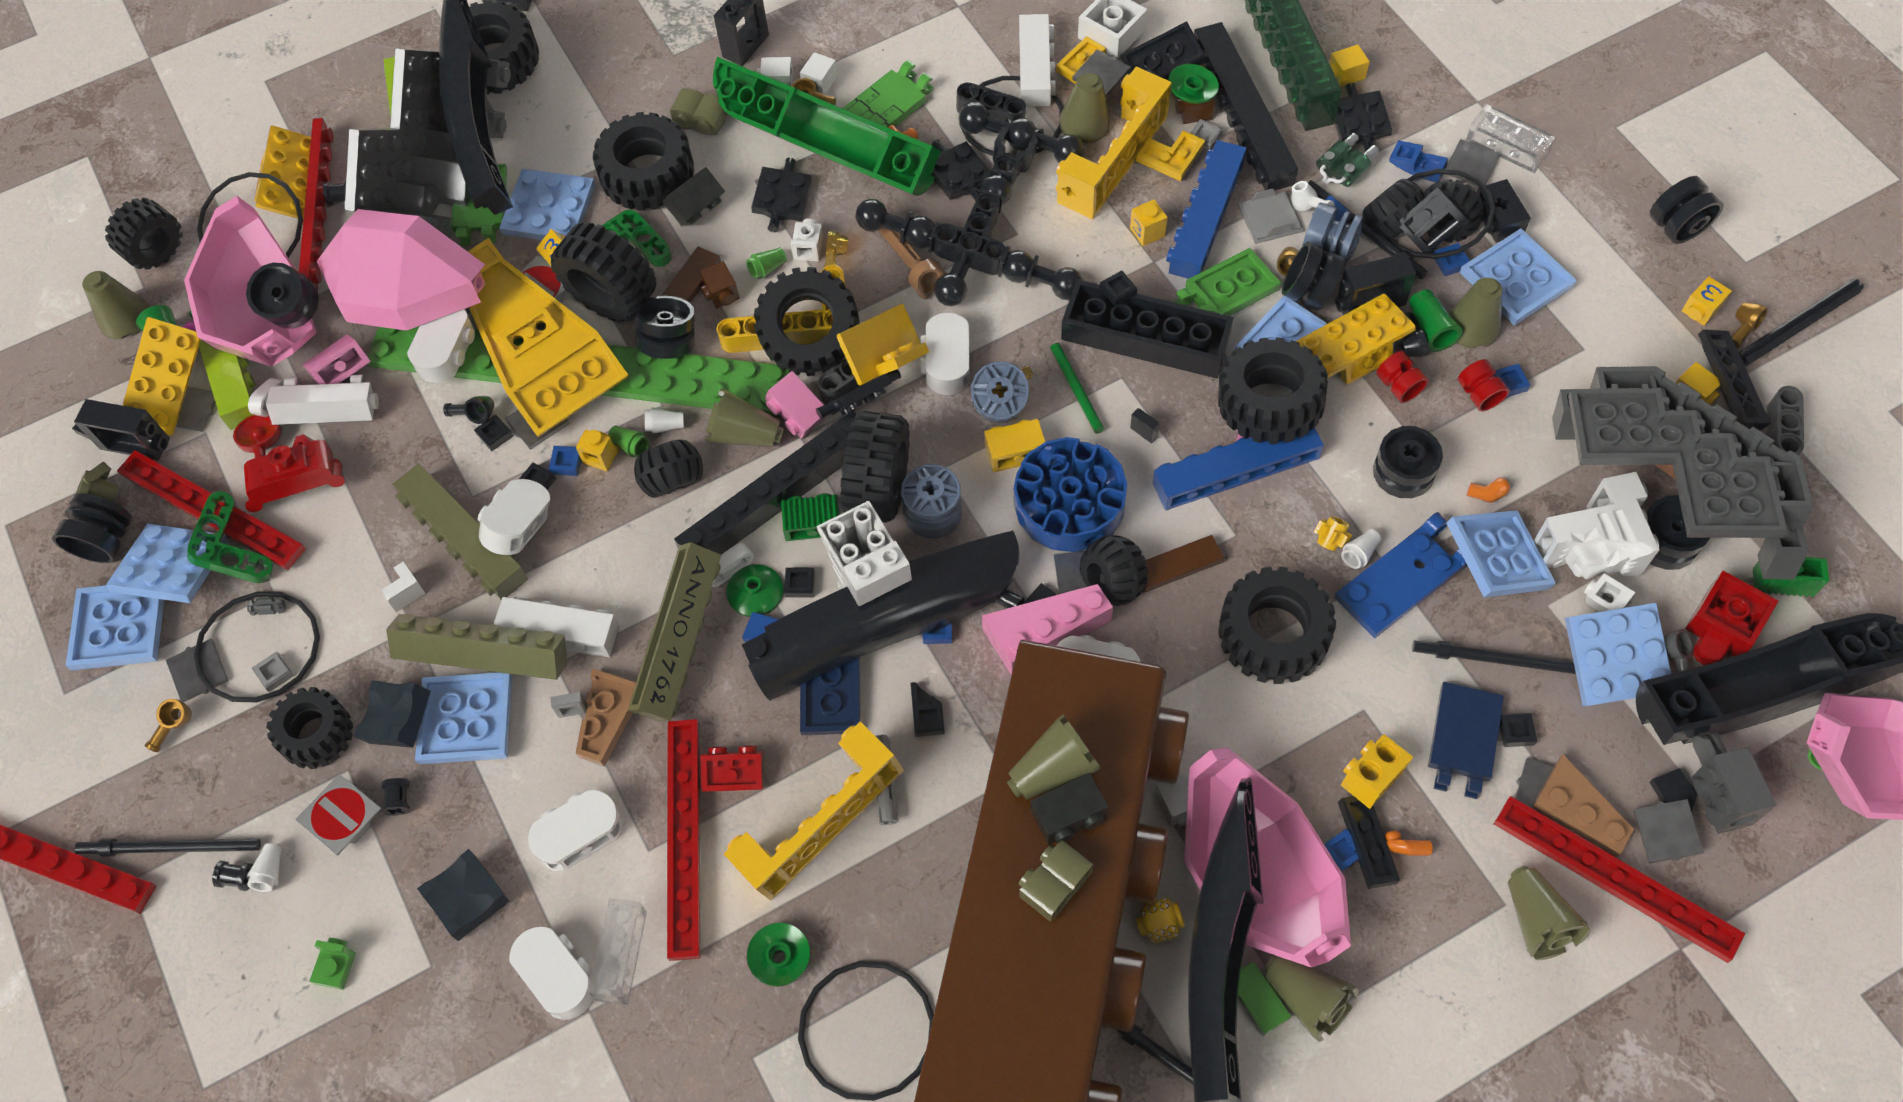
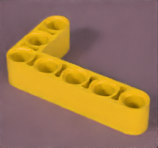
M828 265L822 269V271L830 272L834 279L837 277L841 279L845 285L844 273L839 266ZM823 303L822 309L787 312L782 320V328L785 330L783 331L790 341L798 344H813L820 341L830 332L833 325L832 313ZM754 316L727 318L719 322L716 330L721 348L724 351L738 353L764 350L757 334H755L754 324L756 320Z

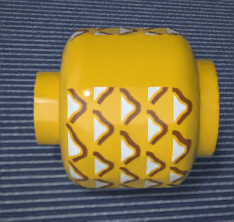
M1168 897L1157 899L1154 904H1142L1141 916L1136 918L1141 936L1148 935L1149 940L1154 944L1179 937L1181 928L1185 927L1178 902L1173 903Z

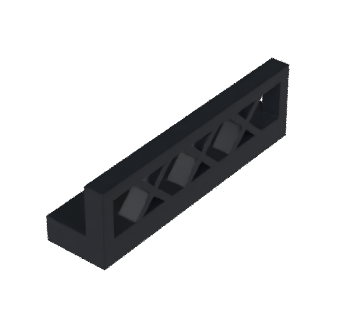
M1703 329L1698 333V336L1714 375L1719 380L1720 388L1731 413L1737 417L1736 421L1746 428L1751 429L1754 427L1762 431L1771 422L1729 331Z

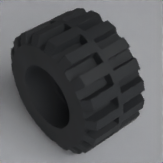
M135 198L132 199L131 203L126 201L120 209L117 208L114 211L115 214L108 219L109 225L105 228V232L108 234L105 235V238L109 243V247L131 266L137 269L144 268L149 270L152 266L157 268L161 266L162 262H168L170 260L169 257L175 255L177 252L176 248L182 242L179 239L183 236V232L180 230L182 228L181 224L172 214L154 200L150 201L148 198H142L141 200Z
M310 687L309 691L305 688L297 689L296 694L290 692L285 695L287 697L286 700L283 702L279 700L275 704L278 708L276 711L271 710L269 714L272 721L267 722L266 728L270 731L267 733V736L272 742L271 745L291 764H295L303 769L306 766L310 769H317L318 764L325 767L329 765L330 759L333 758L336 761L341 757L338 753L341 750L346 751L348 748L346 741L352 740L353 736L349 731L353 729V722L349 719L351 716L328 691L324 689L319 691L317 687ZM315 718H322L321 725L314 734L299 739L300 731L306 723Z

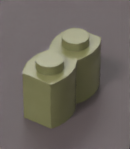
M689 88L681 89L670 109L672 122H676L681 128H696L703 134L711 135L719 133L728 114L717 101L719 100L718 96L704 95L699 91Z
M1063 840L1056 846L1050 844L1040 857L1042 864L1035 871L1029 869L1019 882L1021 886L1019 897L1050 922L1056 918L1071 897L1089 878L1094 864Z

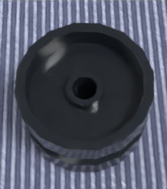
M1690 176L1671 186L1656 200L1650 210V217L1658 226L1665 227L1664 233L1673 243L1680 244L1693 239L1713 224L1720 216L1724 204L1714 193H1708V186L1700 177Z
M1307 241L1300 248L1287 271L1282 286V295L1295 301L1303 297V304L1316 311L1320 310L1332 295L1340 279L1344 258L1330 251L1323 255L1322 247Z
M272 262L261 266L252 274L247 283L246 297L251 309L259 316L281 328L293 329L302 326L313 317L317 310L319 296L316 286L308 277L284 263Z
M656 296L642 301L635 308L636 343L642 353L659 359H672L684 356L694 348V307L690 302L673 296Z
M1401 426L1391 430L1384 436L1373 465V474L1377 484L1386 493L1398 498H1415L1423 495L1431 488L1443 459L1442 447L1437 438L1425 429L1416 426Z
M1679 495L1665 496L1656 500L1646 512L1650 530L1659 541L1660 550L1650 562L1655 567L1665 570H1677L1690 565L1710 539L1687 538Z

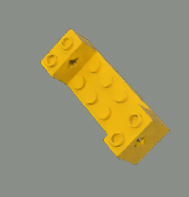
M1135 67L1130 75L1127 74L1121 84V89H1123V96L1120 100V106H1122L1121 118L1128 121L1123 127L1122 134L1119 138L1113 139L1108 153L1105 156L1102 155L1097 164L1072 152L1065 161L1062 160L1056 170L1058 175V183L1056 185L1057 203L1090 219L1095 217L1136 161V155L1147 139H1152L1168 117L1172 82L1139 67Z
M861 721L856 726L852 725L847 728L838 742L849 759L861 771L851 774L845 780L844 787L836 795L832 794L827 797L821 804L822 809L814 817L806 818L799 825V831L791 839H785L776 847V854L774 856H771L747 832L736 836L728 844V850L724 853V856L758 892L770 901L904 771L894 754Z

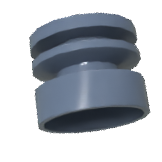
M1320 202L1312 216L1302 246L1309 241L1322 247L1323 251H1330L1343 257L1344 269L1358 246L1362 234L1363 216L1357 214L1352 224L1349 225L1351 212L1346 211L1341 220L1337 221L1335 220L1337 207Z
M1005 361L992 362L983 366L975 374L971 384V400L976 412L985 420L993 423H1006L1017 418L1024 410L1029 397V384L1024 373L1016 365ZM996 385H1001L1002 389L1007 388L1008 391L1004 392L1003 398H999L998 394L992 393L996 390Z
M926 464L917 467L906 475L901 486V498L904 519L908 528L916 535L924 538L938 539L949 535L957 528L962 516L961 492L957 476L948 468L937 464Z

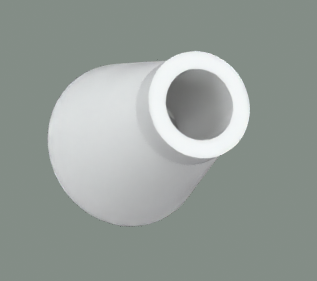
M651 407V410H645V432L652 431V434L684 428L683 412H674Z
M1369 529L1361 536L1344 545L1343 552L1341 553L1344 563L1353 569L1366 566L1376 546L1381 542L1380 535L1375 530Z
M265 844L260 855L247 874L248 887L259 892H270L278 884L282 852L280 846L275 844Z

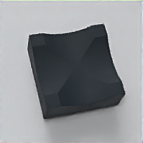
M372 680L369 687L368 709L362 722L356 727L354 737L369 744L413 748L431 691L415 683L394 684Z
M470 849L461 854L441 874L426 881L417 888L449 934L457 941H460L510 902Z

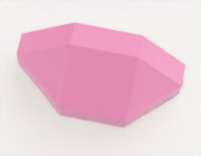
M238 196L215 209L184 282L198 338L218 350L272 367L294 354L317 332L313 318L304 325L293 329L281 328L256 314L248 305L246 297L247 283L256 270L272 262L284 263L292 268L294 266L255 208Z
M358 209L342 226L317 260V264L346 322L407 331L481 303L478 293L486 285L480 273V270L485 265L420 216Z
M1825 693L1816 713L1807 745L1842 804L1866 818L1903 820V701L1889 697Z
M1229 748L1208 751L1189 767L1184 863L1201 890L1210 854L1230 801L1241 778L1250 777L1253 783L1264 904H1257L1246 945L1308 967H1315L1329 962L1351 946L1344 875L1296 801Z

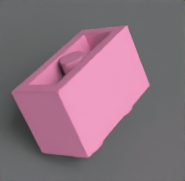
M345 335L302 365L317 385L339 384L371 361L358 343L349 335Z
M793 371L769 389L766 394L765 400L769 410L775 415L779 414L785 420L786 428L793 435L797 434L801 439L827 417L819 418L816 408L823 406V404Z

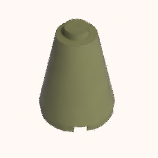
M1084 73L1078 78L1060 114V128L1064 135L1074 134L1081 138V140H1089L1088 143L1100 140L1106 135L1109 127V116L1101 77L1095 73Z
M94 271L89 273L84 278L82 286L100 331L105 336L117 340L123 339L121 336L128 334L134 336L140 333L141 330L136 325V319L142 311L149 307L148 303L106 272Z
M1489 277L1477 280L1449 312L1450 316L1463 329V334L1456 343L1467 348H1475L1484 345V347L1490 346L1497 340L1502 327V286L1497 280Z
M720 389L718 395L722 396V398L720 397L719 403H714L706 431L709 434L705 437V441L773 447L775 442L780 444L784 428L780 427V420L730 391Z
M1063 714L1055 720L1008 772L1011 779L1007 781V784L1017 798L1023 795L1028 800L1058 788L1087 773H1095L1101 767Z
M1523 866L1511 873L1508 886L1527 952L1531 957L1534 956L1535 960H1546L1559 956L1566 952L1563 946L1573 941L1576 947L1589 936L1591 930L1587 922L1537 869Z
M1273 955L1265 965L1267 981L1312 1037L1319 1042L1324 1040L1321 1035L1322 1033L1326 1032L1330 1036L1345 1020L1352 1009V1006L1348 1004L1351 995L1357 999L1358 988L1319 968L1308 967Z

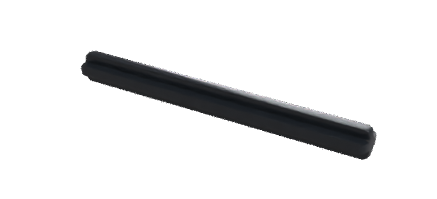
M1856 278L1851 279L1739 351L1744 365L1751 364L1859 294L1864 288L1863 283Z

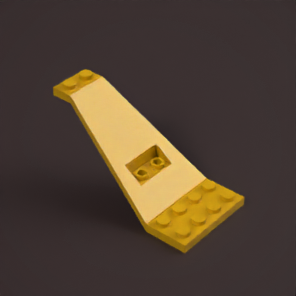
M489 238L467 251L485 264L480 273L486 284L478 293L481 303L470 306L469 309L506 394L537 437H540L629 377L597 330L507 262ZM538 323H545V324H546L545 330H543V331L537 330V329H536L537 324H538ZM518 337L524 340L520 346L514 344V340Z

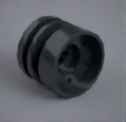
M85 493L73 495L69 502L70 506L65 510V516L68 519H63L59 522L52 537L53 542L62 550L76 557L97 563L112 562L120 547V541L117 538H121L126 534V527L132 521L131 514L118 504L105 498Z

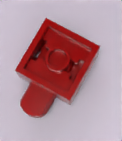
M1722 570L1710 585L1685 627L1687 631L1700 637L1693 649V656L1696 661L1705 666L1722 661L1727 653L1733 657L1747 653L1756 642L1779 601Z

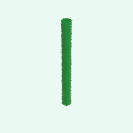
M1060 343L1052 344L1050 349L1094 433H1101L1105 428Z

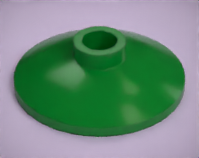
M1183 64L1174 68L1168 81L1172 82L1170 89L1173 94L1189 103L1199 104L1208 102L1216 96L1219 88L1215 75L1207 68L1196 64Z
M759 564L748 565L737 571L730 578L726 595L730 606L737 613L750 617L752 612L766 615L779 605L783 596V583L778 573L772 568ZM752 584H758V587L755 589L749 588Z
M772 923L761 928L752 937L747 948V964L751 973L761 983L773 987L786 986L795 982L803 975L810 960V947L805 935L798 928L787 923ZM782 952L786 955L782 962L774 960L777 953Z

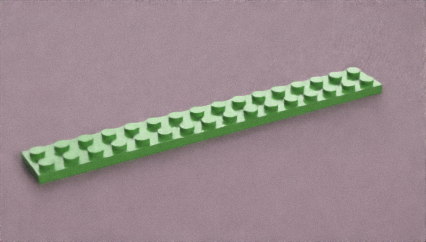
M419 326L407 331L378 327L367 356L371 361L368 363V366L417 373L408 358L407 352ZM474 329V341L472 344H469L465 353L464 363L459 366L454 377L501 383L478 329ZM520 337L514 340L516 346H520L524 342ZM607 345L629 377L602 396L713 409L714 403H719L720 397L722 398V396L718 395L722 388L773 417H781L779 414L775 415L769 410L765 397L769 389L791 372L789 369L783 370L775 364L691 354L672 359H659L642 353L638 348Z

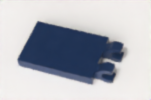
M860 657L800 685L801 735L843 734L847 728L852 725L856 726L860 722Z
M1443 681L1428 761L1429 768L1437 769L1433 789L1446 792L1447 786H1450L1452 773L1467 777L1464 797L1477 799L1478 794H1481L1483 781L1489 782L1492 778L1503 695Z

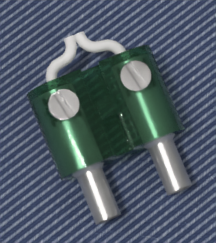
M1352 133L1345 141H1336L1316 161L1320 173L1324 176L1322 181L1326 184L1334 182L1350 187L1371 167L1370 160L1379 152V149L1372 145L1364 154L1357 149L1354 152L1351 151V146L1359 139L1355 133Z

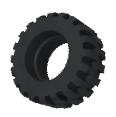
M488 0L483 1L481 4L477 2L470 4V10L484 46L493 43H503L498 48L487 52L489 59L509 62V69L511 71L507 88L487 86L486 94L489 95L490 92L501 94L503 90L508 89L510 91L515 89V85L523 84L527 80L526 77L531 76L539 60V47L529 20L522 11L510 4L506 6V3L501 1L492 3V1Z
M638 112L634 116L629 117V114L622 116V120L618 122L616 120L609 125L610 128H605L601 132L600 138H597L594 145V166L604 193L616 204L620 205L622 203L623 207L631 210L633 207L638 211H645V208L659 209L667 195L694 176V162L686 133L682 131L679 124L674 121L672 122L666 116L662 115L659 117L657 113L649 112V115H644L643 112ZM639 156H662L655 164L645 168L626 167L630 161Z
M587 222L575 225L551 255V269L553 273H556L555 277L558 282L563 284V288L570 292L574 299L583 303L586 308L612 321L624 322L635 318V308L642 301L650 298L656 288L655 272L653 268H650L648 260L642 257L641 252L636 247L631 246L628 240L621 238L613 230H607L605 226L599 224L594 225V223Z
M800 267L793 268V274L787 276L782 272L777 275V282L773 283L770 281L765 286L766 293H760L757 299L759 306L754 310V318L756 320L754 326L766 355L771 361H775L778 367L783 370L789 369L796 375H800L802 372L806 373L807 376H815V372L822 371L824 373L830 367L838 365L843 361L845 354L840 347L837 334L860 324V319L854 297L850 289H846L841 279L838 277L834 279L831 273L826 270L819 273L816 267H807V271L801 272ZM805 300H815L825 304L833 316V325L830 332L823 339L813 344H798L790 341L782 328V320L787 310L794 304Z
M1267 337L1260 338L1259 342L1254 343L1253 340L1247 342L1243 348L1238 347L1231 353V356L1225 359L1223 368L1220 370L1218 391L1220 414L1225 421L1227 420V425L1235 431L1237 429L1240 436L1244 438L1249 436L1253 438L1254 442L1269 441V444H1278V441L1283 440L1285 443L1294 441L1296 436L1301 438L1308 434L1309 430L1314 429L1318 425L1319 419L1323 416L1328 387L1326 368L1317 355L1313 356L1311 349L1306 346L1302 348L1299 342L1293 340L1287 342L1284 341V338L1278 337L1275 340H1268ZM1262 384H1279L1289 388L1294 393L1284 397L1271 398L1259 395L1251 389Z
M862 411L854 417L850 433H848L840 485L841 508L843 512H846L870 501L883 523L894 520L902 499L901 486L907 474L909 459V423L901 415Z
M1279 566L1278 570H1272V567L1261 568L1259 574L1253 570L1245 575L1244 580L1238 579L1233 584L1232 590L1228 591L1224 600L1218 634L1219 638L1222 639L1221 647L1225 654L1230 653L1229 661L1234 667L1240 665L1242 667L1241 673L1248 677L1251 674L1258 676L1257 681L1263 683L1266 682V679H1272L1274 684H1283L1284 680L1288 678L1291 683L1299 681L1302 673L1304 676H1309L1315 671L1316 666L1321 665L1334 637L1333 634L1336 629L1335 609L1332 603H1328L1329 595L1324 589L1319 590V583L1313 578L1307 580L1304 578L1305 573L1298 570L1295 573L1288 572V567ZM1264 608L1283 609L1297 618L1304 634L1301 638L1289 643L1271 642L1261 637L1253 629L1249 617L1254 612Z

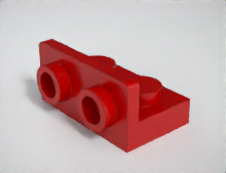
M755 745L739 746V751H727L726 746L709 747V752L700 755L701 792L762 790L764 750H757Z

